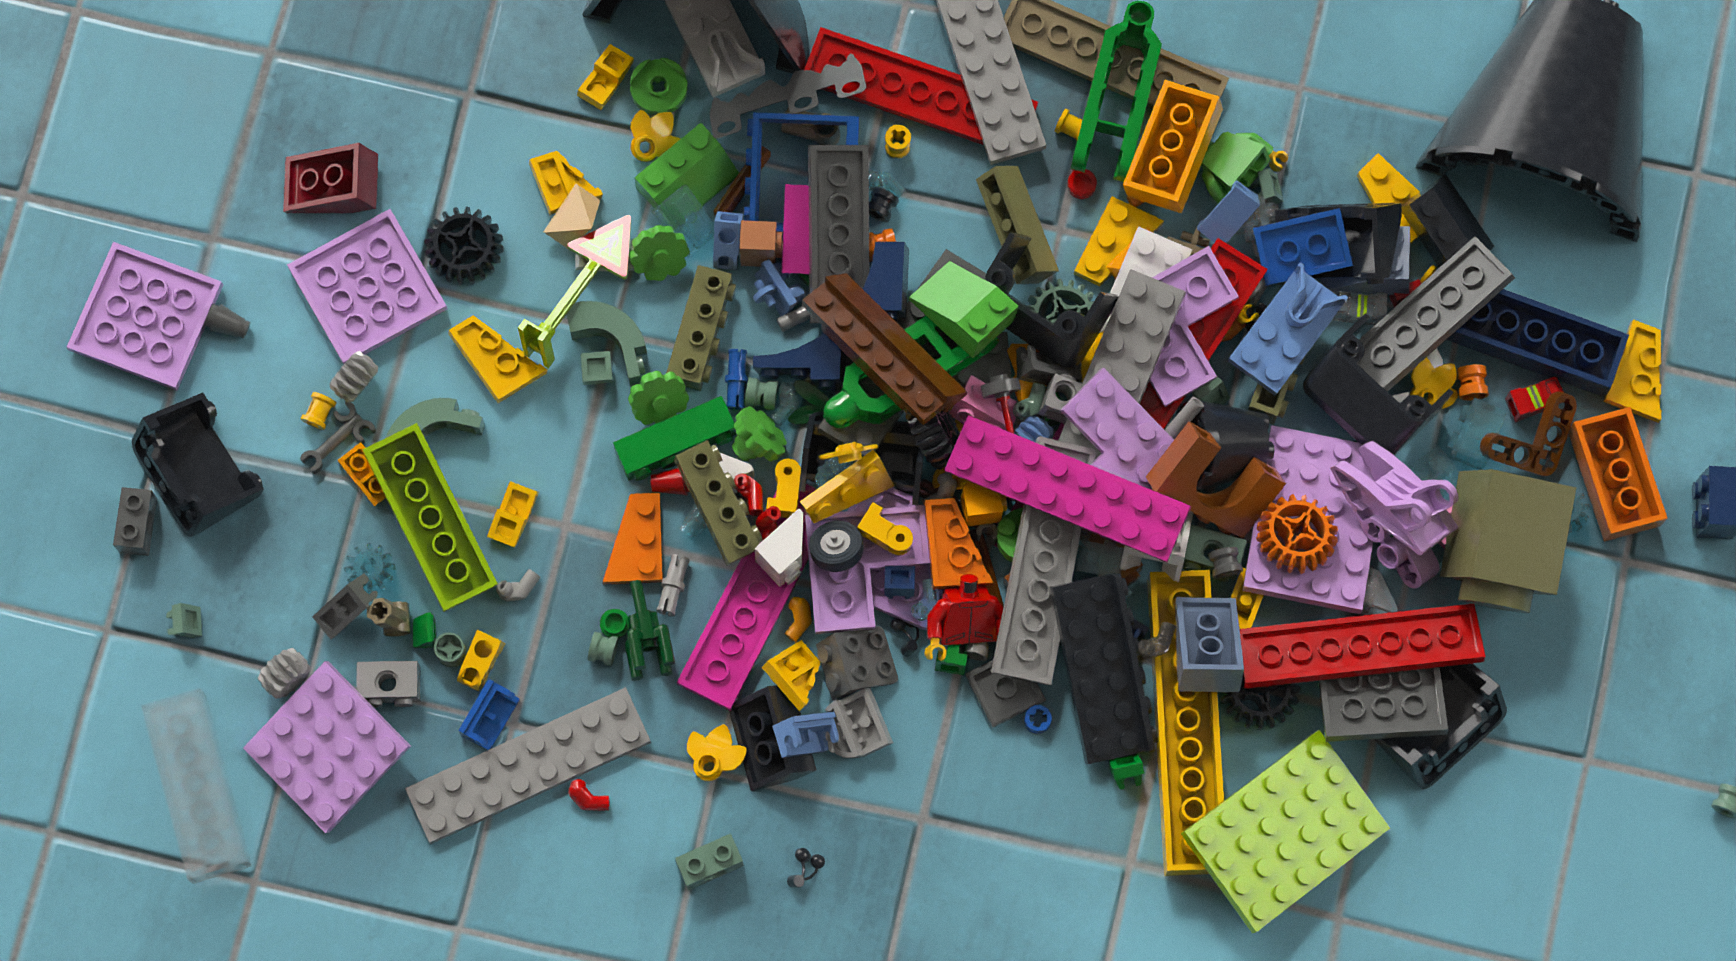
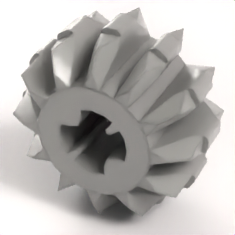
M360 351L355 352L331 380L330 389L340 399L343 398L348 403L352 402L377 374L378 366L369 356H365Z
M290 648L282 650L280 654L275 655L273 659L268 661L267 665L261 669L258 680L269 695L278 699L286 697L290 692L295 691L298 686L302 685V682L308 678L311 667L300 652Z

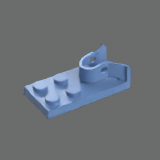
M1300 262L1227 361L1275 396L1348 297L1346 295L1337 296L1304 272V264Z

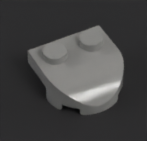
M871 688L862 689L842 700H835L825 709L826 712H835L836 717L834 720L839 734L838 742L832 743L829 732H826L825 737L828 741L830 752L845 758H861L893 743Z

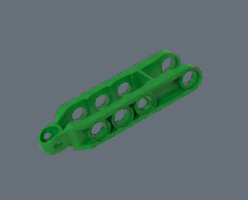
M1137 0L1128 4L1123 22L1105 30L1073 155L1071 170L1085 173L1096 131L1123 138L1113 180L1124 182L1134 158L1162 46L1161 41L1151 29L1154 9L1145 1ZM1122 45L1140 49L1144 55L1126 126L1098 119L1115 52Z
M927 316L905 329L918 344L924 345L928 341L941 356L936 362L951 377L988 354L999 343V338L996 337L972 358L959 345L951 350L939 335L944 331ZM853 363L846 367L842 391L826 402L824 418L830 426L840 429L847 428L857 420L880 425L902 409L886 394L878 399L868 397L859 385L868 376Z

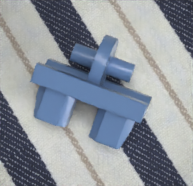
M770 259L762 262V267L754 275L757 279L754 285L758 292L755 293L753 299L756 303L765 301L769 308L774 306L780 316L791 312L794 306L802 301L805 292L797 283L787 287L783 280L787 279L790 273H781L782 261L772 264Z

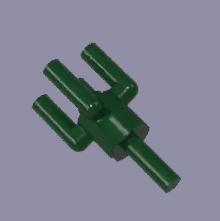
M632 581L630 586L636 613L628 616L630 630L627 633L628 640L625 642L631 680L643 679L642 669L646 668L643 652L654 650L657 653L661 676H669L673 674L671 665L675 664L669 628L665 624L659 625L656 611L647 610L642 581Z

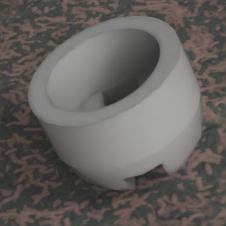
M988 642L967 643L963 654H967V657L973 660L985 661L989 652Z

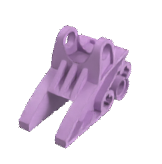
M1373 441L1367 442L1358 449L1367 466L1371 467L1369 470L1375 482L1344 460L1337 462L1330 467V470L1338 485L1342 487L1341 490L1346 500L1352 505L1351 509L1358 522L1361 523L1360 526L1365 535L1371 541L1381 543V546L1377 549V556L1381 564L1389 569L1396 568L1401 579L1408 587L1418 588L1439 572V563L1431 548L1458 529L1457 524L1447 511L1448 508L1458 502L1457 490L1446 480H1420L1388 450ZM1440 488L1447 491L1450 501L1442 497Z

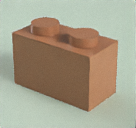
M741 220V266L762 267L761 263L768 259L773 264L776 263V258H782V232H777L776 222Z

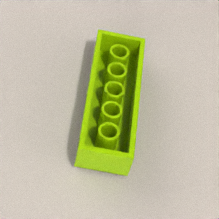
M415 423L364 448L363 453L442 611L445 612L497 586L498 583L418 424Z

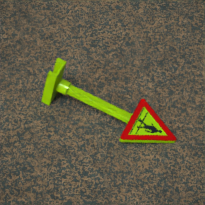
M626 215L567 244L570 251L589 260V262L545 322H541L539 326L526 319L521 322L518 331L525 356L530 357L534 351L542 356L543 365L549 369L555 361L551 338L556 333L555 329L600 268L624 280L627 279L631 234L630 215Z

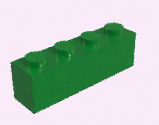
M719 396L613 442V446L628 481L632 479L640 481L649 477L652 474L651 471L660 467L668 469L675 466L676 464L673 460L675 456L708 440L710 446L713 444L721 446L732 441L733 436L737 435L725 401L722 396Z

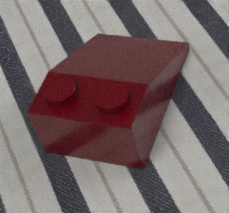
M354 143L286 157L283 212L356 213L376 209L378 154L361 143Z

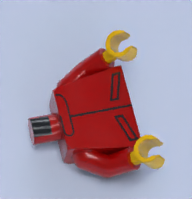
M973 574L962 575L960 577V587L945 589L942 599L938 600L928 613L927 639L930 640V645L926 647L924 652L928 660L933 659L932 652L934 648L938 650V660H944L947 653L943 645L997 641L1003 606L996 596L989 594L985 586H978L977 576Z

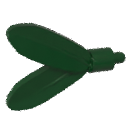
M794 381L797 393L811 404L794 410L789 415L788 421L793 424H804L809 421L811 414L824 412L825 404L830 398L807 381Z

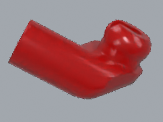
M740 473L734 478L735 489L748 500L749 514L759 516L763 512L762 487L753 478L747 476V474Z
M776 506L769 507L756 519V527L762 534L763 540L778 528L776 521L781 517V511Z
M575 779L571 782L568 790L569 795L580 809L584 811H609V796L592 795L586 788L584 780Z

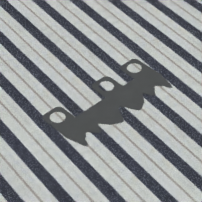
M850 53L847 61L840 67L827 64L821 73L811 70L795 71L785 87L778 85L773 80H767L755 88L750 96L740 92L730 102L720 101L719 98L714 97L709 113L713 137L721 138L739 132L742 128L741 114L784 100L788 101L789 111L792 114L814 108L818 105L816 90L834 84L838 98H846L861 93L866 89L862 65ZM849 82L860 83V87L854 92L844 93L842 91V87ZM800 98H812L811 104L807 107L796 108L794 106V103ZM732 121L736 124L735 128L729 132H718V127L725 122Z

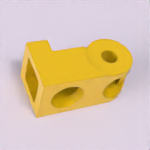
M790 458L783 459L776 465V498H767L766 509L771 506L778 507L781 511V518H789L798 507L801 467L795 460Z
M872 502L857 529L864 538L894 555L906 554L911 549L913 542L911 530L903 525H894L881 517L883 508Z
M477 630L460 668L457 682L480 691L506 643Z

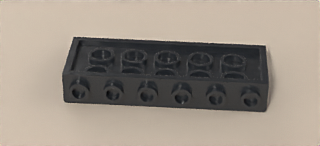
M1109 573L1050 586L1085 764L1097 763L1145 751L1149 753L1155 752L1154 744L1158 742L1155 727L1150 724L1149 714L1152 713V707L1149 697L1144 694L1143 685L1146 684V676L1143 668L1139 667L1137 655H1140V646L1137 638L1133 637L1131 626L1134 625V616L1131 608H1127L1125 596H1128V586L1125 578H1121V575L1118 573Z

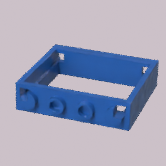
M753 112V119H748L747 136H752V148H746V166H751V177H745V195H750V207H744V221H759L763 123L847 126L846 145H858L859 116ZM776 222L777 231L783 232V223Z

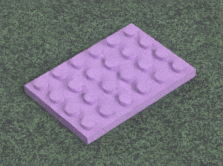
M1271 425L1269 441L1273 443L1275 452L1274 458L1268 459L1267 464L1275 468L1286 483L1272 502L1277 504L1278 498L1281 496L1288 502L1289 496L1292 494L1299 501L1305 494L1307 497L1306 502L1312 503L1314 499H1317V507L1319 509L1327 506L1328 511L1325 516L1334 515L1335 520L1332 525L1338 526V532L1334 535L1337 537L1338 542L1333 547V555L1327 557V562L1323 566L1317 563L1318 566L1313 572L1306 566V570L1302 574H1300L1297 567H1294L1293 571L1288 573V566L1282 565L1281 568L1277 569V560L1274 559L1267 562L1266 558L1269 552H1260L1262 543L1257 542L1256 539L1259 533L1256 529L1257 524L1262 521L1259 518L1253 525L1242 591L1361 614L1373 541L1365 535L1360 526L1361 523L1358 522L1351 509L1352 505L1346 500L1341 490L1342 487L1338 485L1330 467L1344 460L1375 482L1369 470L1371 467L1367 466L1358 449L1362 445L1358 442ZM1290 516L1289 518H1291V519H1297V518H1299V517H1298V516ZM1309 522L1310 528L1317 533L1316 536L1320 537L1316 527ZM1302 526L1300 527L1299 531L1294 534L1292 541H1294L1296 536H1299L1303 528ZM1274 530L1278 541L1285 546L1284 539ZM1297 549V550H1295V551H1297V552H1305L1306 550H1304V549Z

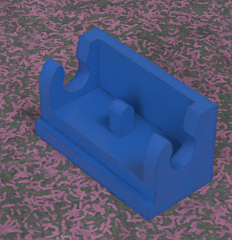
M488 679L459 728L460 735L486 750L492 749L520 699L515 696V693Z

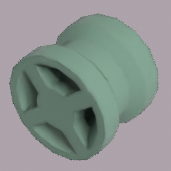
M594 632L587 660L591 662L599 660L603 661L607 666H612L619 638L615 636L607 638L603 637L599 632Z
M1722 783L1718 788V799L1713 800L1711 807L1720 814L1736 819V787Z

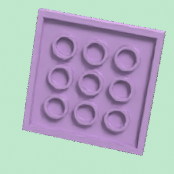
M391 209L287 264L343 364L355 352L360 351L365 355L448 309Z
M113 242L68 342L67 349L177 391L204 331V323L212 304L216 303L223 283Z
M324 661L243 749L325 833H329L411 745L329 661Z

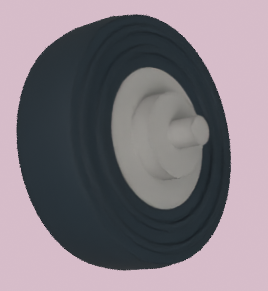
M830 521L819 526L813 532L809 542V550L812 560L819 568L828 572H842L852 568L859 562L863 555L864 543L861 533L853 524L846 521Z

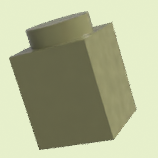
M1493 469L1459 471L1456 485L1458 502L1453 505L1451 517L1457 524L1458 529L1447 536L1439 577L1461 581L1459 601L1493 609L1530 613L1533 594L1557 595L1576 487Z

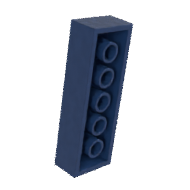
M1503 289L1446 340L1550 378L1557 377L1563 383L1605 397L1613 384L1629 334Z

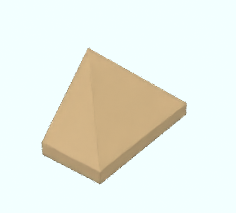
M575 184L543 232L568 249L567 244L584 236L592 229L600 200L578 184Z

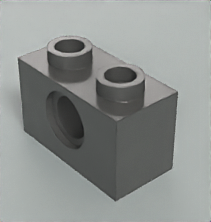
M121 488L113 546L119 553L149 556L157 497L152 490Z

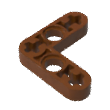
M1559 391L1549 396L1533 444L1498 433H1488L1480 442V452L1484 457L1541 476L1551 475L1558 466L1576 412L1577 403L1574 396ZM1560 402L1565 404L1563 409L1558 408ZM1554 417H1557V418H1560L1561 420H1560V422H1558V421H1554L1553 418H1554ZM1555 426L1557 428V436L1553 441L1549 442L1547 432L1551 427ZM1493 443L1504 446V453L1493 450ZM1544 445L1551 447V450L1543 449ZM1522 447L1524 449V456L1519 462H1516L1514 460V452L1517 448ZM1540 459L1546 460L1545 465L1539 464Z

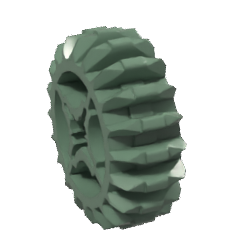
M1058 279L1056 287L1050 281L1046 282V291L1041 287H1037L1035 291L1037 296L1030 295L1028 302L1031 305L1027 306L1039 313L1041 308L1050 301L1052 313L1046 316V319L1055 323L1058 313L1061 314L1069 310L1077 311L1086 316L1094 301L1090 302L1094 293L1091 291L1084 295L1085 285L1081 284L1075 289L1073 288V280H1069L1068 286H1063L1062 279ZM1061 298L1069 299L1077 304L1073 306L1066 305Z

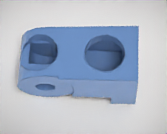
M717 211L714 223L713 268L737 270L743 214Z

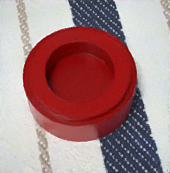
M1085 169V173L1074 170L1069 175L1067 182L1069 193L1077 199H1087L1092 196L1097 185L1095 175L1088 169Z

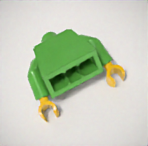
M1223 132L1215 142L1210 141L1201 164L1203 169L1202 179L1208 193L1219 204L1231 190L1232 184L1236 180L1248 188L1258 177V172L1262 171L1268 163L1273 171H1281L1283 166L1277 163L1276 158L1286 163L1288 154L1284 151H1273L1274 147L1256 133L1233 134Z

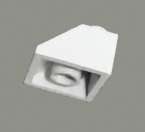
M800 508L755 548L756 563L779 587L785 582L788 585L791 584L801 574L799 569L802 567L803 512Z

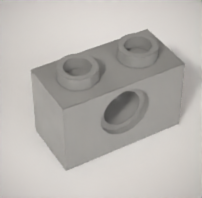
M418 661L357 662L356 690L374 708L382 707V703H394L396 707H411L413 702H420V665ZM389 678L396 680V686L393 690L388 692L381 690V684L384 680Z

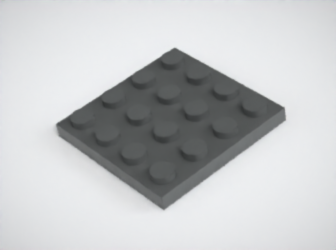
M1440 667L1318 680L1326 742L1447 735L1448 724Z

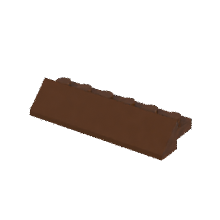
M847 273L825 276L824 283L802 300V306L822 324V331L902 410L906 408L922 425H925L942 410L947 412L967 395V391Z

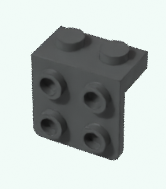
M876 626L875 629L833 633L816 644L818 659L822 664L826 686L830 691L832 701L841 700L857 690L892 685L898 681L884 629L880 626Z

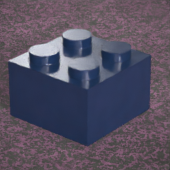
M1709 466L1692 485V499L1696 500V511L1692 513V528H1696V538L1733 539L1736 536V467Z

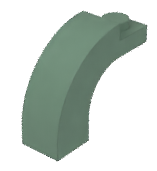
M597 301L575 302L566 314L572 340L600 336L613 341L623 353L630 386L640 384V374L645 373L642 356H636L647 354L642 333L635 322L626 313L607 303Z
M434 398L419 402L405 410L394 421L386 438L415 423L418 424L424 437L433 431L445 428L482 435L485 423L483 417L479 416V413L474 410L462 409V412H459L457 399Z

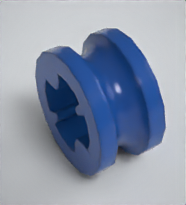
M1042 705L1030 707L1024 718L1027 730L1034 734L1046 732L1052 721L1050 711ZM1036 712L1042 713V718L1046 717V722H1042L1040 727L1034 726V721L1030 722L1029 717H1034Z

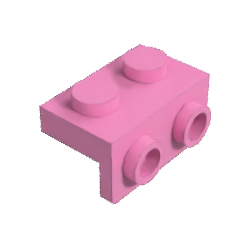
M971 375L963 387L967 391V395L952 407L950 414L962 424L965 423L969 415L1006 430L1000 402H996L995 397L984 399L980 386L986 383ZM1011 398L1007 402L1013 424L1016 419L1013 414V407L1017 401Z

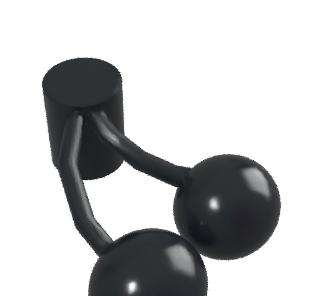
M894 618L890 622L891 629L895 632L902 631L909 638V641L901 647L902 655L908 657L918 648L916 642L919 638V629L899 618ZM906 625L910 628L915 627L916 638L914 640L904 630Z
M806 848L797 849L795 858L802 864V874L789 876L787 879L788 886H803L806 880L811 879L818 869L825 865L824 857L819 854L811 857L810 852ZM810 860L815 871L809 877L804 878L805 863Z

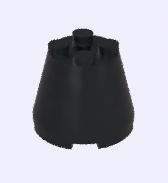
M1200 400L1204 407L1191 423L1211 433L1221 449L1199 477L1197 490L1210 489L1237 479L1254 457L1266 464L1268 459L1274 458L1275 450L1273 443L1269 441V417L1266 413L1260 414L1257 411ZM1188 401L1185 402V403L1181 406L1179 412H1180V411L1183 409V407L1188 403Z

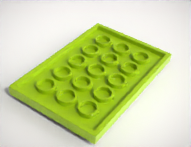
M1317 730L1183 831L1181 835L1253 934L1383 835L1390 827L1329 742H1326L1322 732Z

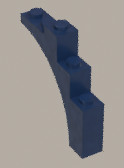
M875 242L873 261L863 290L894 321H898V318H906L909 248L905 242ZM823 333L818 338L795 349L778 354L753 356V369L765 379H778L779 375H790L793 379H807L808 375H810V380L818 389L834 391L836 387H843L846 354Z

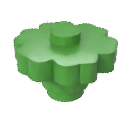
M656 225L641 231L638 237L632 240L633 250L629 253V258L636 273H644L647 280L663 281L667 274L676 276L687 265L685 257L690 253V250L682 233H675L671 226Z
M654 371L643 375L640 384L633 385L628 396L635 419L641 421L644 425H649L653 422L657 424L675 416L676 413L685 411L689 396L685 390L686 386L683 379L674 372H668L663 375L660 371Z
M749 406L743 408L735 416L737 421L734 423L737 436L732 444V448L740 459L749 461L750 459L762 458L764 456L768 461L772 462L785 453L784 446L787 442L783 432L775 427L774 420L763 411L759 410L757 412Z

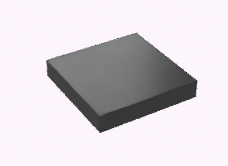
M993 660L965 674L992 728L1026 712L1034 705L1046 702L1038 683L991 673Z

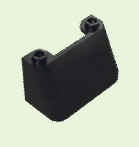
M1401 203L1306 205L1275 210L1277 223L1340 208L1353 266L1311 275L1312 278L1361 277V279L1367 280V284L1385 283L1384 278L1390 277L1402 218Z
M203 392L143 417L132 438V448L137 459L178 525L189 537L203 532L252 502L264 490L262 480L258 474L250 470L240 472L214 431L213 425L217 416V410L215 405L208 401Z
M1473 663L1440 667L1448 724L1447 735L1374 739L1421 789H1427L1436 783L1493 731L1506 716L1507 707L1500 685Z

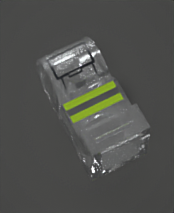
M1342 291L1334 292L1337 296L1346 295L1348 297L1334 316L1333 320L1356 323L1366 313L1370 318L1365 325L1375 326L1386 316L1388 293L1355 294Z

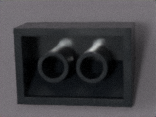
M1446 174L1402 205V214L1439 268L1475 236L1489 251L1494 247Z
M777 685L767 686L734 702L729 713L738 745L747 748L743 764L751 791L793 781L817 770L812 754L781 757L772 726L790 717L800 716L801 712Z

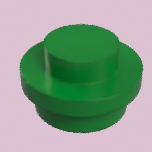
M620 609L606 611L600 619L602 633L608 638L612 636L623 637L629 630L627 614Z

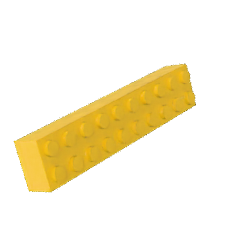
M1210 570L1181 571L1179 582L1173 581L1163 571L1150 572L1147 578L1155 728L1158 737L1156 745L1164 876L1209 874L1181 833L1224 801L1217 692L1179 691L1176 667L1175 600L1176 597L1212 598Z

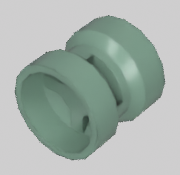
M749 377L745 407L750 406L754 408L759 405L767 410H775L778 381L769 380L765 383L760 382L758 378Z
M448 632L440 635L435 641L434 651L441 664L452 668L463 663L467 652L460 636Z

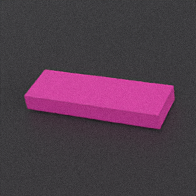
M785 184L781 273L809 274V185Z

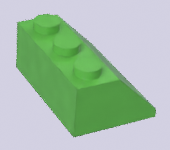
M700 123L635 176L634 179L636 189L675 230L733 182L739 172L721 144Z

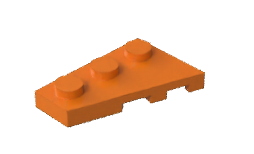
M660 493L630 494L605 572L603 585L630 584V582L635 580H641L642 583L662 582Z
M955 498L925 500L924 508L932 590L960 587V577L964 574L977 576L978 586H992L991 576L985 569L980 552L974 545L969 534V528Z

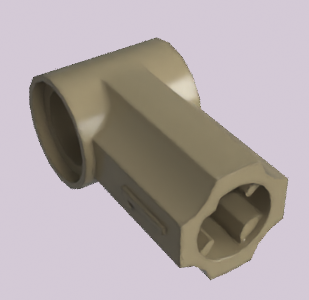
M789 107L785 111V114H792L789 111ZM802 111V112H799V113H795V114L819 115V114H815V113H811V112H807V111ZM782 123L781 128L783 133L817 141L819 145H836L841 136L839 125ZM825 126L834 128L833 132L828 135L821 134L820 130Z
M385 598L374 599L373 603L367 607V618L383 628V635L397 637L410 634L409 603L401 601L391 602Z

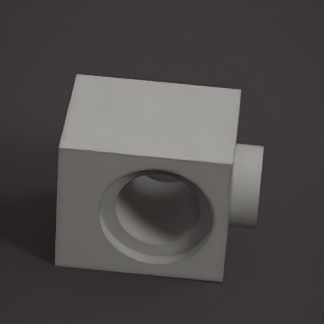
M1055 373L1047 386L1038 414L1065 424L1068 418L1060 410L1080 390L1082 383L1076 382V379L1070 375H1058ZM1055 392L1063 393L1067 397V401L1059 400Z

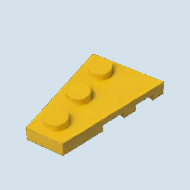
M1379 153L1357 174V178L1371 203H1401L1403 205L1420 192ZM1402 214L1400 226H1410ZM1410 226V238L1412 244L1418 238V236L1413 230V228Z
M1111 196L1074 270V275L1100 287L1112 275L1106 266L1133 240L1138 226L1143 229L1148 227L1154 233L1164 224V220Z
M474 315L449 329L448 335L497 403H500L547 374L548 369L541 364L533 362L524 355L522 350L518 347L514 348L503 340L500 334Z
M1633 319L1626 333L1629 334L1613 384L1605 395L1603 402L1621 409L1631 407L1632 413L1659 423L1661 421L1659 370L1661 365V330Z
M874 450L862 457L863 459L857 460L800 501L814 524L894 487L880 457Z

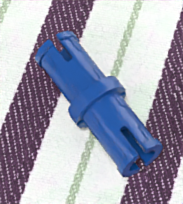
M729 349L728 375L725 376V383H728L726 406L729 410H732L733 407H735V410H742L745 408V384L748 383V376L745 375L747 350L740 349V352H738V349Z

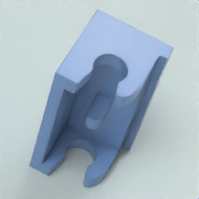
M1237 180L1212 212L1198 223L1197 230L1214 243L1217 238L1227 243L1260 206L1258 195Z
M835 712L793 716L773 725L781 757L822 753L829 750L828 741L825 737L826 732H829L832 743H837L839 740L834 720L836 717Z

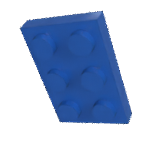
M1340 208L1253 228L1260 263L1268 269L1264 275L1266 286L1287 281L1300 262L1304 264V272L1310 276L1353 266Z

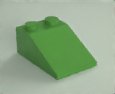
M951 261L944 265L909 297V301L972 358L1014 321L1018 305L997 286Z

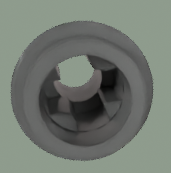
M212 304L204 325L213 332L244 338L251 322L246 321L222 304L220 306Z

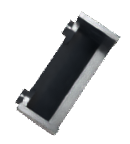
M1010 232L985 276L986 281L997 286L1018 305L1014 321L1006 329L1029 345H1034L1035 349L1060 366L1076 367L1083 361L1112 313L1119 296L1100 292L1086 316L1077 311L1069 310L1061 313L1056 322L1052 323L1009 294L1015 283L1013 269L1032 239L1027 235Z
M1365 313L1335 342L1309 372L1303 381V390L1310 399L1361 445L1373 441L1395 456L1438 414L1454 392L1448 389L1433 405L1418 395H1410L1399 403L1357 365L1364 355V346L1356 336L1370 318Z
M816 412L809 416L803 446L799 491L805 492L807 479L811 482L822 483L826 479L831 478L833 472H842L857 461L839 464L838 456L820 460V455L835 452L836 447H838L837 443L818 432V427L825 419L824 412ZM897 421L876 450V453L888 472L894 487L905 493L913 492L912 505H918L924 455L921 453L919 446L916 445V441L908 427V422Z

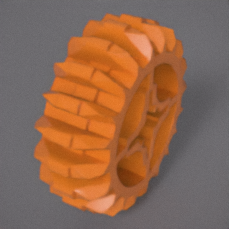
M1292 494L1289 496L1288 502L1282 496L1278 498L1277 504L1271 502L1268 505V511L1262 512L1260 516L1262 521L1258 522L1256 528L1259 531L1256 537L1257 542L1262 543L1260 552H1269L1266 558L1267 562L1276 559L1277 569L1281 568L1282 565L1288 566V573H1291L1294 567H1297L1300 574L1305 572L1306 566L1312 572L1316 570L1317 563L1323 566L1327 562V557L1333 555V547L1338 542L1337 537L1334 536L1338 532V526L1332 525L1335 520L1334 515L1325 516L1328 511L1327 506L1319 509L1317 507V499H1314L1312 503L1306 502V494L1301 497L1300 501ZM1290 516H1298L1299 518H1297V519H1291V518H1289V517H1290ZM1309 522L1316 527L1320 537L1316 536L1317 533L1310 528ZM1302 526L1303 528L1301 530V533L1299 534V536H1296L1294 541H1292L1294 534L1298 532L1300 527ZM1274 530L1284 539L1285 546L1278 541ZM1297 549H1304V550H1306V551H1305V552H1297V551H1295V550H1297Z

